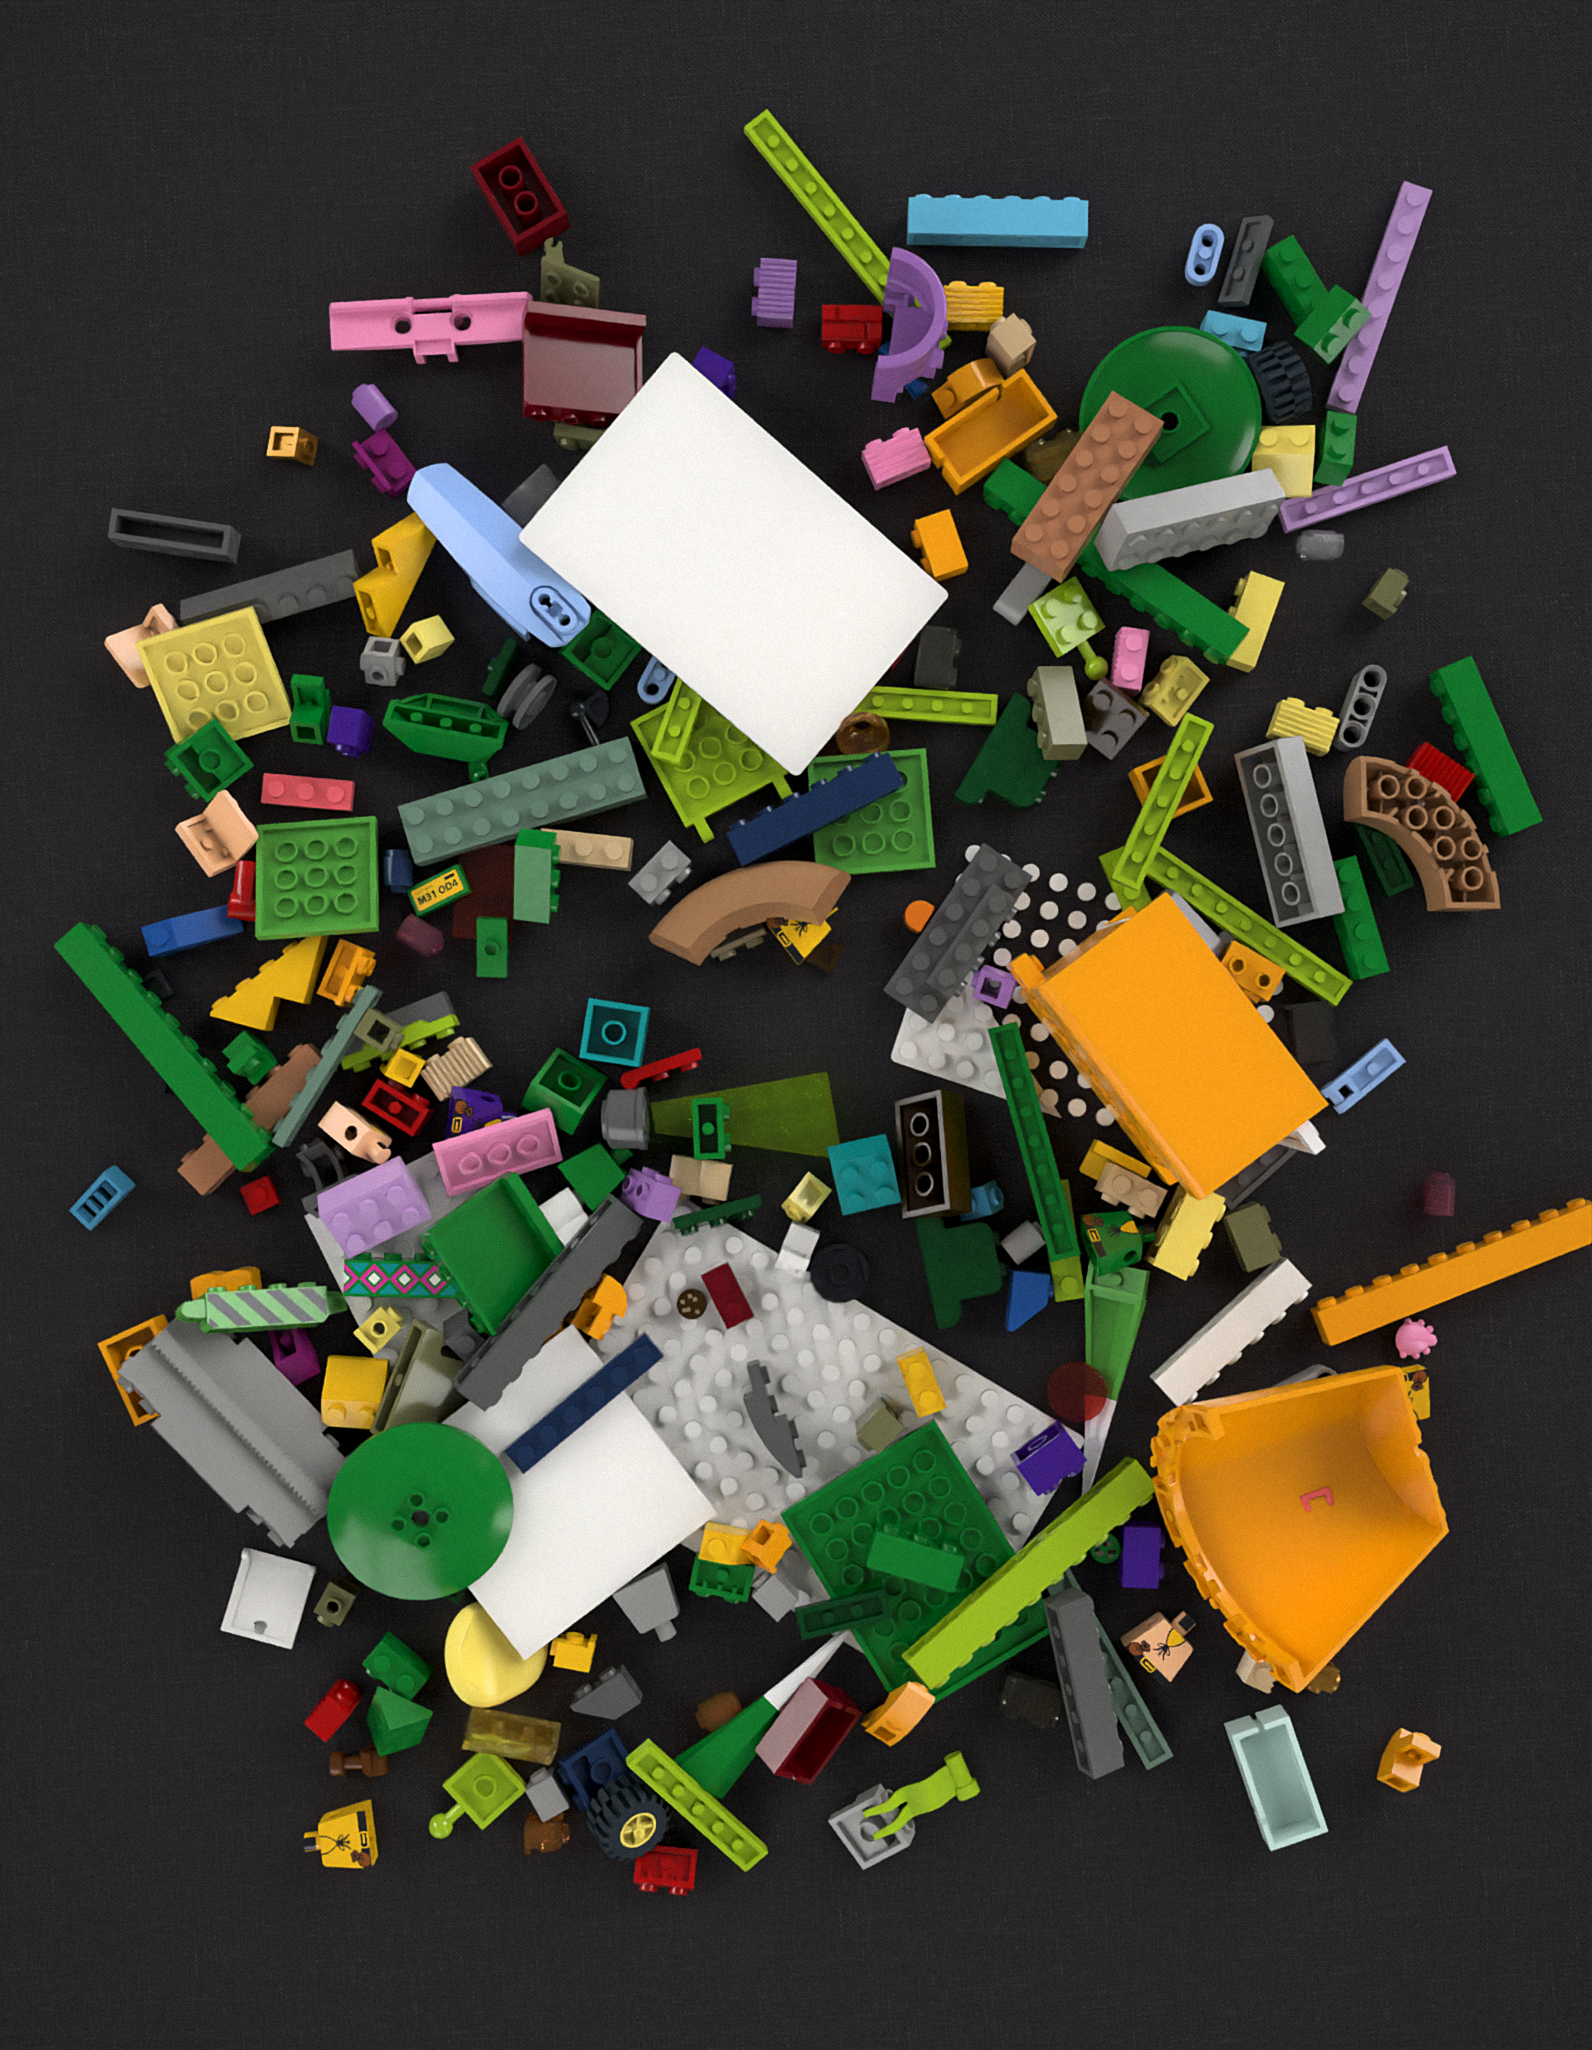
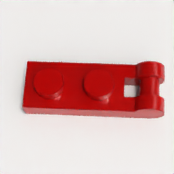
M695 1048L628 1071L622 1075L621 1084L626 1089H634L640 1085L641 1080L651 1076L653 1082L670 1077L669 1070L680 1067L681 1071L684 1072L699 1067L697 1061L703 1059L700 1048Z

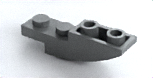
M759 1359L747 1362V1370L753 1392L744 1394L743 1401L750 1420L772 1456L795 1478H802V1468L807 1467L803 1450H797L794 1439L799 1438L795 1421H788L787 1414L774 1415V1413L779 1412L775 1395L769 1396L766 1384L771 1383L767 1366L761 1367Z

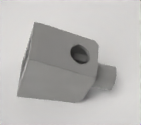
M666 1561L634 1577L613 1593L614 1599L639 1633L643 1634L654 1628L661 1642L677 1634L671 1619L679 1615L680 1605Z

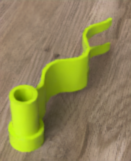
M960 1751L948 1754L944 1758L946 1766L937 1770L927 1779L906 1785L895 1791L885 1802L863 1811L864 1817L867 1818L892 1811L900 1804L907 1802L893 1822L873 1834L875 1841L899 1831L911 1818L940 1808L956 1795L959 1801H964L980 1792L977 1781L971 1777Z

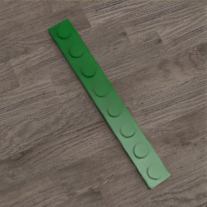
M1017 1021L988 1029L989 1038L1050 1261L1054 1262L1081 1255Z

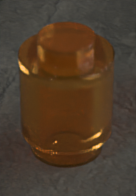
M732 1690L727 1693L722 1691L698 1704L699 1711L696 1712V1718L703 1730L707 1728L712 1733L742 1712V1707Z

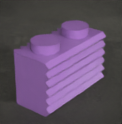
M761 258L760 268L755 267L754 286H759L758 297H752V316H757V326L793 328L797 260Z

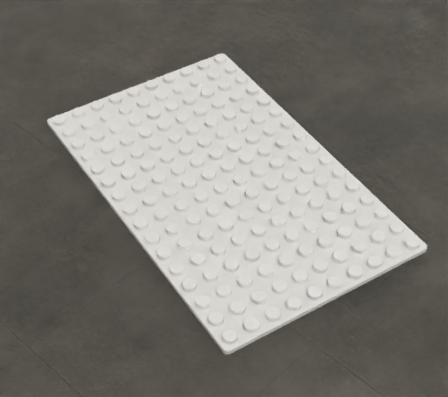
M678 1198L672 1218L700 1211L703 1208L690 1200ZM661 1221L622 1286L627 1298V1309L624 1318L616 1315L602 1341L592 1337L588 1344L605 1365L645 1331L664 1353L662 1359L624 1391L718 1512L709 1521L754 1530L760 1520L764 1519L772 1524L777 1521L788 1529V1537L791 1539L792 1544L775 1567L799 1592V1601L791 1608L792 1611L795 1612V1607L831 1598L782 1519L780 1511L877 1453L874 1449L868 1452L857 1441L855 1421L879 1397L901 1416L904 1424V1429L890 1444L931 1419H935L1015 1553L1021 1550L1056 1490L1048 1495L1043 1493L1037 1496L1015 1466L1010 1454L1057 1420L854 1299L847 1303L834 1304L822 1299L813 1289L809 1271L806 1270L800 1279L774 1268L778 1253L732 1225L727 1224L714 1229H710V1225L699 1227V1232L682 1237L681 1232L677 1234L672 1233L670 1223ZM727 1261L754 1313V1317L728 1330L701 1278V1274ZM689 1288L702 1291L707 1299L706 1310L697 1319H686L680 1315L677 1309L679 1295ZM923 1346L947 1408L918 1418L896 1356ZM759 1359L761 1367L767 1366L771 1383L766 1384L769 1396L775 1395L779 1412L774 1413V1415L787 1414L788 1421H795L799 1438L794 1439L797 1450H803L807 1467L802 1468V1478H795L772 1456L750 1420L743 1401L744 1394L753 1392L747 1370V1362ZM1062 1424L1078 1448L1081 1449L1084 1444L1083 1436ZM706 1523L680 1543L694 1552H700ZM755 1565L752 1583L761 1572L765 1571L768 1573V1571ZM850 1631L844 1642L864 1653Z

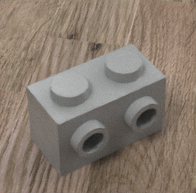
M669 840L628 884L652 907L655 903L661 905L672 893L669 889L676 882L682 883L692 872L690 867L693 863Z

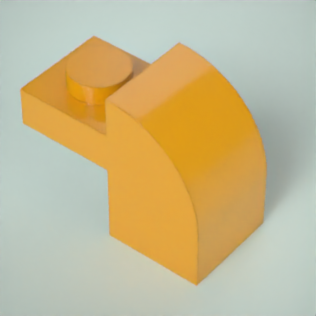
M983 358L973 361L953 372L947 377L948 381L931 395L945 420H949L995 387L999 390L1001 383L1005 380L993 359Z
M1400 1728L1391 1737L1382 1755L1377 1779L1401 1792L1418 1787L1423 1764L1439 1758L1441 1746L1432 1742L1430 1737L1425 1734L1411 1733Z

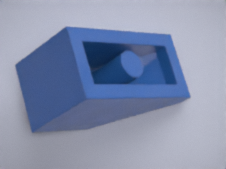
M1011 1268L1005 1319L1007 1331L1014 1332L1047 1305L1048 1298H1052L1054 1292V1280H1050V1274L1044 1271Z

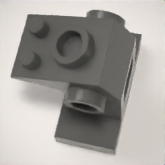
M320 1137L307 1145L300 1146L301 1152L296 1154L297 1158L301 1160L300 1165L304 1174L307 1177L312 1176L316 1185V1192L301 1199L305 1210L315 1218H319L317 1195L358 1176L357 1173L351 1176L348 1175L343 1161L347 1159L343 1147L339 1143L335 1144L334 1141H324ZM335 1168L338 1181L327 1186L323 1174Z

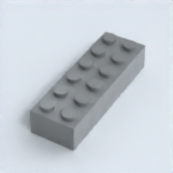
M1271 468L1112 504L1094 544L1108 571L1118 569L1127 570L1134 565L1147 562L1152 564L1160 559L1171 556L1180 557L1196 550L1205 551L1221 544L1230 545L1241 539L1258 538L1266 533L1274 516L1279 512V508L1286 495Z
M1302 735L1276 739L1234 754L1276 928L1345 912Z

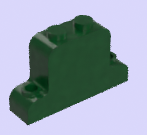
M1016 692L1014 693L954 795V801L966 807L975 804L980 806L986 794L989 793L1017 810H1025L1033 803L1036 805L1040 804L1047 792L1043 788L1048 778L1054 780L1062 764L1058 760H1044L1042 748H1039L1037 744L1038 733L1027 727L1032 717L1030 702Z
M943 1218L915 1219L936 1325L938 1329L952 1327L958 1322L959 1317L963 1316L961 1300L997 1292L1002 1286V1277L1007 1276L1003 1259L998 1260L996 1248L1000 1247L997 1229L991 1230L990 1226L981 1220L944 1226Z

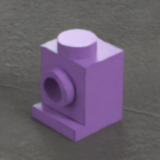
M984 965L981 971L977 970L974 973L970 987L975 988L972 997L1007 1009L1013 997L1017 980L1011 973ZM990 979L998 981L1000 986L997 988L992 987Z

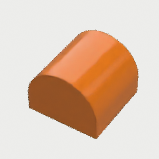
M922 900L912 902L904 912L905 925L916 934L920 933L934 911V906Z

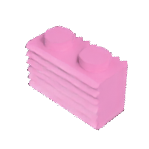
M908 427L896 431L890 440L882 442L881 439H877L865 446L866 450L862 451L861 458L875 490L930 468L931 458L918 428L911 431Z
M1122 627L1115 635L1116 640L1113 647L1115 651L1112 653L1114 657L1111 659L1113 663L1110 665L1112 669L1109 671L1111 673L1109 679L1111 683L1126 695L1136 696L1141 690L1150 633L1148 630Z

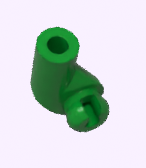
M496 752L474 763L468 762L469 778L472 783L489 779L487 761Z

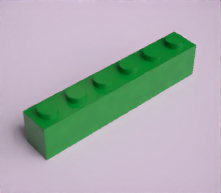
M1472 656L1430 674L1431 690L1441 701L1443 718L1446 723L1451 725L1454 731L1453 740L1457 749L1463 752L1466 759V770L1475 775L1473 779L1478 787L1477 796L1480 803L1486 806L1489 812L1491 829L1498 833L1499 838L1543 821Z

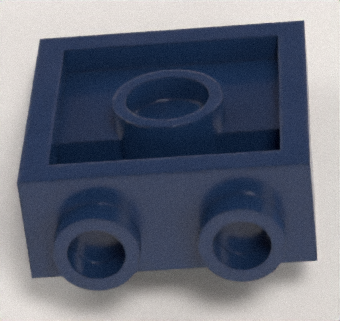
M611 1726L586 1744L582 1742L557 1760L561 1766L557 1769V1773L565 1786L568 1784L572 1785L576 1794L571 1797L580 1812L584 1810L588 1812V1809L592 1807L590 1804L592 1799L598 1796L597 1792L601 1788H605L608 1785L607 1782L612 1779L615 1781L623 1774L628 1777L630 1773H635L627 1766L626 1757L628 1753Z

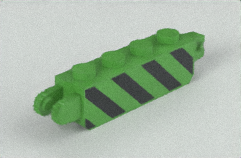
M316 1282L299 1283L297 1288H287V1285L284 1283L272 1284L268 1286V1289L257 1290L256 1285L240 1286L238 1291H226V1287L208 1288L207 1292L201 1295L198 1300H189L177 1307L174 1315H176L175 1318L180 1323L199 1322V1327L205 1334L312 1328L323 1323L329 1315L347 1311L348 1304L342 1292L327 1291V1286H316Z

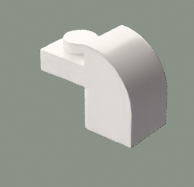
M792 1220L775 1261L774 1268L801 1279L810 1262V1257L819 1238L820 1231Z

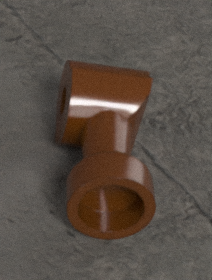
M375 1745L362 1748L358 1755L346 1757L344 1751H333L330 1755L329 1765L332 1777L343 1776L346 1770H363V1773L368 1777L380 1776L388 1772L387 1755L379 1757Z

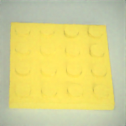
M253 606L135 642L175 743H178L187 735L190 736L213 717L217 719L234 741L290 724L289 720L293 709Z

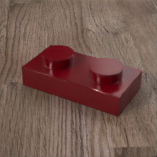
M728 1261L701 1274V1278L727 1330L754 1317V1313Z

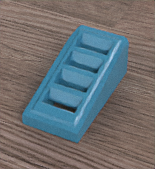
M112 1166L98 1177L69 1211L88 1230L92 1231L136 1185L117 1166ZM103 1187L113 1198L111 1199L100 1188ZM92 1196H94L99 1202H101V1203L104 1205V1207L102 1208V1207L92 1198ZM85 1204L97 1214L95 1217L83 1207Z

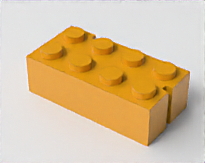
M1022 368L1002 382L999 390L995 387L925 436L924 445L937 469L943 466L941 474L957 496L996 469L1005 457L1010 459L1054 427L1058 416L1024 368Z

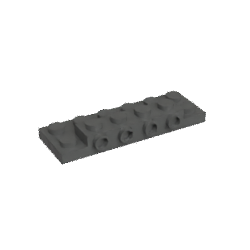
M983 843L887 983L883 992L930 1024H933L953 995L958 998L968 984L964 981L968 972L971 970L975 973L985 959L981 956L985 947L992 948L1001 936V933L997 930L1002 922L1005 921L1009 924L1018 911V908L1014 905L1033 876Z

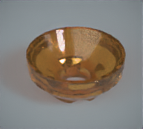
M857 712L841 721L836 732V743L839 750L845 755L884 752L890 743L889 727L882 717L874 713ZM859 721H867L871 724L870 727L863 730L854 727Z

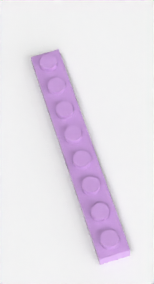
M1406 181L1401 185L1361 300V304L1372 315L1344 348L1324 406L1325 408L1354 415L1432 190Z

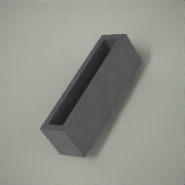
M112 508L108 538L119 547L237 564L241 534L230 525Z

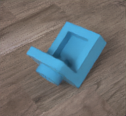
M993 1180L983 1185L972 1187L973 1212L959 1215L961 1222L992 1215L1003 1209V1193L997 1186L996 1181Z

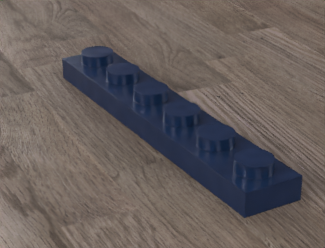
M644 1331L509 1444L504 1452L523 1474L526 1473L662 1359L664 1353Z

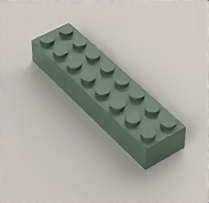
M626 736L397 807L414 863L423 867L518 837L520 828L541 831V828L555 827L648 797L631 741Z

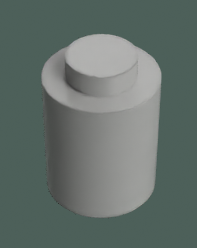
M1028 1220L1000 1241L1002 1247L1017 1265L1021 1264L1046 1243L1043 1239L1044 1235L1041 1226L1037 1221L1031 1224Z

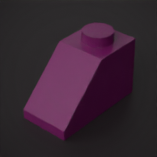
M304 1328L268 1330L275 1366L293 1386L321 1373L316 1350Z

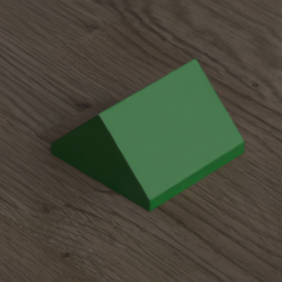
M378 1686L367 1713L366 1722L379 1757L420 1744L433 1711Z

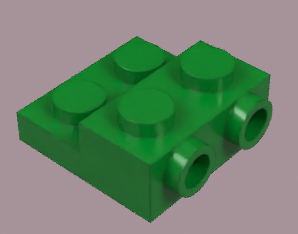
M593 606L588 625L567 645L561 646L558 653L605 691H609L642 649V646L596 606Z
M214 717L190 736H185L164 753L168 759L164 764L175 777L181 774L188 782L184 786L187 792L195 800L201 798L207 803L218 792L227 788L254 766Z

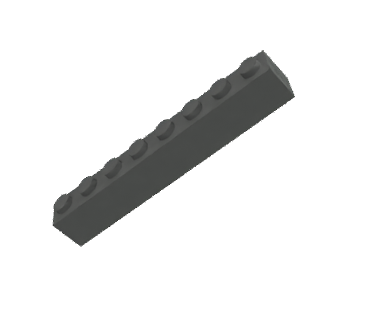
M609 1193L495 1329L497 1334L489 1336L453 1379L452 1383L457 1391L484 1412L490 1406L496 1405L501 1399L502 1391L506 1386L519 1378L523 1370L522 1367L529 1359L539 1354L542 1349V1343L549 1335H553L559 1330L562 1325V1319L569 1311H573L579 1306L582 1295L589 1287L591 1288L598 1283L602 1276V1271L608 1264H612L618 1259L622 1247L628 1240L631 1241L638 1235L641 1229L640 1226L644 1221Z

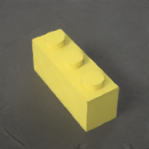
M1250 571L1244 579H1239L1234 591V595L1238 596L1235 606H1230L1227 613L1248 627L1250 631L1226 665L1247 673L1255 668L1282 593L1284 582Z

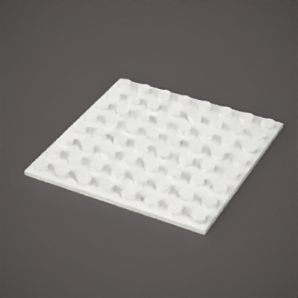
M573 1323L542 1345L539 1354L526 1362L522 1367L523 1370L519 1378L506 1386L502 1391L501 1399L496 1405L490 1406L484 1412L473 1402L468 1401L441 1422L442 1424L466 1431L483 1442L501 1462L510 1481L514 1510L508 1541L494 1565L468 1588L524 1660L540 1650L718 1514L624 1390L526 1473L523 1474L504 1452L509 1444L604 1366L603 1362ZM418 1510L412 1514L417 1523H424L429 1519L428 1513L423 1510Z

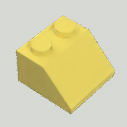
M1315 425L1261 426L1258 443L1252 456L1251 472L1271 468L1286 498L1311 497Z

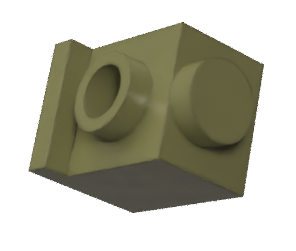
M1388 568L1379 576L1361 604L1384 620L1388 619L1396 612L1397 608L1395 607L1401 603L1407 594L1403 589L1409 582L1408 576L1398 569L1392 570Z
M368 1008L353 1032L354 1035L383 1053H389L391 1049L396 1051L405 1038L401 1034L404 1027L382 1014L376 1008ZM383 1026L389 1031L385 1038L379 1035V1030Z
M336 1574L328 1583L326 1590L313 1611L319 1615L318 1621L328 1627H333L334 1624L340 1626L346 1619L362 1588ZM329 1602H336L338 1609L331 1606Z

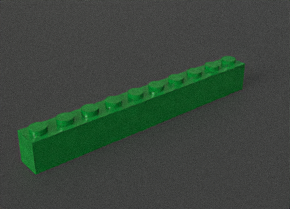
M1005 457L983 485V497H985L984 500L989 506L996 510L1002 509L1009 514L1008 517L1013 523L1021 527L1047 489V486ZM1100 525L1076 561L1081 565L1082 571L1092 578L1096 576L1100 578L1112 593L1124 595L1130 600V604L1140 612L1146 611L1155 617L1154 621L1164 629L1170 628L1179 634V639L1190 647L1196 646L1202 650L1204 657L1214 664L1220 663L1225 666L1245 640L1250 629L1157 563L1149 564L1147 562L1134 565L1127 570L1108 571L1094 544L1102 526Z
M79 922L53 945L236 1168L242 1172H251L277 1149L272 1142L273 1135L264 1126L261 1125L259 1127L253 1119L255 1116L254 1112L245 1103L240 1104L234 1097L236 1094L234 1088L227 1081L219 1079L215 1074L217 1072L215 1065L209 1059H203L196 1051L199 1049L198 1045L188 1035L184 1036L178 1029L180 1024L170 1013L165 1014L160 1008L162 1004L160 999L153 992L146 991L141 985L143 979L135 970L126 967L123 963L125 958L122 953L106 943L104 940L107 938L106 934L95 924L91 926Z

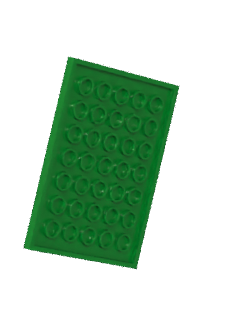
M934 1418L890 1444L880 1454L875 1453L780 1511L782 1519L830 1598L880 1586L884 1587L891 1619L851 1628L850 1631L888 1693L909 1681L924 1685L901 1655L1016 1554ZM884 1523H889L900 1527L901 1532L912 1535L913 1532H919L929 1536L932 1542L941 1544L942 1541H948L958 1545L965 1559L955 1592H947L866 1567L865 1558L875 1525L883 1526ZM1041 1596L1036 1603L1031 1606L1026 1605L1019 1611V1617L1011 1625L1001 1627L995 1633V1639L987 1646H980L973 1652V1658L965 1666L955 1668L949 1674L950 1678L943 1686L939 1688L934 1687L932 1690L928 1689V1693L936 1698L933 1704L1048 1635L1050 1632L1043 1597Z

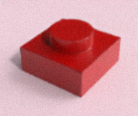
M270 1175L239 1188L251 1215L260 1213L282 1202Z

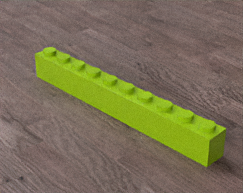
M1125 1457L901 1655L921 1682L930 1690L934 1687L939 1688L949 1680V1674L955 1668L963 1667L973 1658V1652L980 1646L985 1647L990 1644L996 1637L995 1633L1001 1627L1009 1626L1019 1617V1611L1026 1605L1031 1606L1036 1603L1042 1596L1041 1592L1049 1585L1057 1584L1064 1577L1063 1572L1071 1565L1076 1566L1081 1563L1087 1556L1086 1552L1092 1546L1102 1544L1108 1538V1532L1115 1526H1121L1131 1517L1130 1513L1137 1506L1141 1507L1147 1504L1153 1498L1152 1493L1155 1491L1153 1480L1136 1459Z

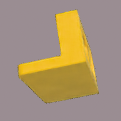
M1096 1139L1093 1140L1079 1167L1080 1172L1097 1181L1107 1162L1146 1179L1152 1169L1148 1165Z

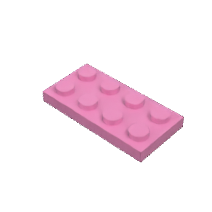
M550 1108L432 1144L447 1197L488 1185L506 1171L517 1172L519 1175L563 1161Z

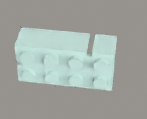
M1277 1705L1256 1712L1257 1719L1252 1720L1250 1715L1224 1723L1251 1805L1255 1810L1254 1813L1262 1837L1269 1849L1273 1851L1328 1832L1290 1717L1283 1707Z

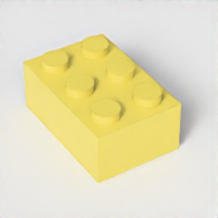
M1179 1183L1155 1232V1241L1150 1242L1143 1259L1185 1281L1188 1276H1193L1199 1265L1197 1257L1201 1249H1206L1212 1239L1213 1233L1210 1230L1214 1222H1219L1225 1212L1226 1206L1223 1203L1226 1198L1212 1192L1205 1198L1197 1200L1189 1196Z

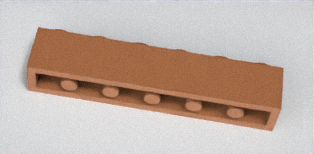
M299 1044L288 1054L290 1060L283 1067L278 1065L272 1069L267 1075L269 1080L262 1087L258 1085L253 1088L245 1097L248 1100L245 1104L255 1114L253 1117L254 1121L259 1127L262 1125L267 1128L271 1134L277 1122L282 1117L286 1118L292 1109L289 1107V1103L297 1091L302 1092L306 1086L307 1081H305V1077L313 1065L318 1066L323 1058L320 1054L321 1051L314 1044H305L304 1046ZM208 1133L202 1139L205 1143L198 1150L195 1148L190 1150L181 1159L184 1164L177 1170L202 1196L211 1194L237 1169Z

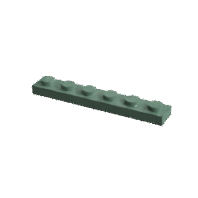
M366 985L365 989L361 987L352 1000V1003L355 1005L349 1015L345 1013L336 1026V1029L339 1031L334 1040L329 1039L322 1048L320 1054L323 1058L318 1066L313 1065L305 1077V1081H307L306 1086L302 1092L297 1091L291 1099L289 1107L292 1109L286 1118L282 1117L275 1125L273 1133L276 1135L272 1140L273 1143L282 1148L291 1145L355 1040L354 1030L368 1008L375 1007L383 991L372 985Z

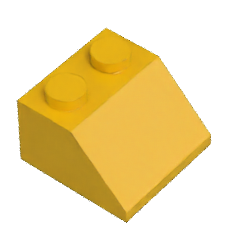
M329 1355L321 1398V1421L327 1426L370 1429L389 1382L390 1359Z

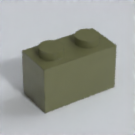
M1251 1201L1234 1208L1232 1211L1224 1212L1221 1220L1242 1270L1251 1272L1281 1259L1279 1251L1282 1250V1246L1277 1235L1270 1232L1267 1223L1271 1222L1264 1205L1260 1206L1259 1203Z
M881 1397L855 1421L857 1441L868 1452L874 1449L878 1454L904 1429L901 1416Z

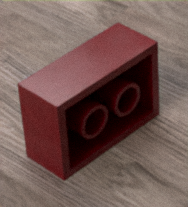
M521 136L470 166L476 185L520 258L543 245L547 239L555 238L571 228L567 212Z

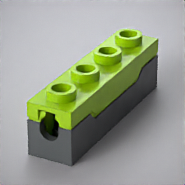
M447 992L437 993L385 1014L404 1027L401 1034L405 1038L399 1047L402 1049L409 1047L410 1051L427 1045L425 1039L435 1035L438 1040L455 1033L453 1028L460 1026ZM383 1026L379 1030V1035L382 1038L387 1037L389 1031ZM337 1034L330 1036L331 1039L334 1040ZM356 1036L341 1064L344 1070L353 1069L354 1073L372 1067L370 1061L380 1057L382 1062L390 1060L394 1050L391 1049L389 1053H383Z

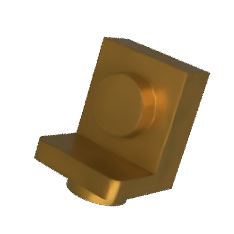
M272 426L266 456L274 460H296L307 466H313L318 437L299 427Z

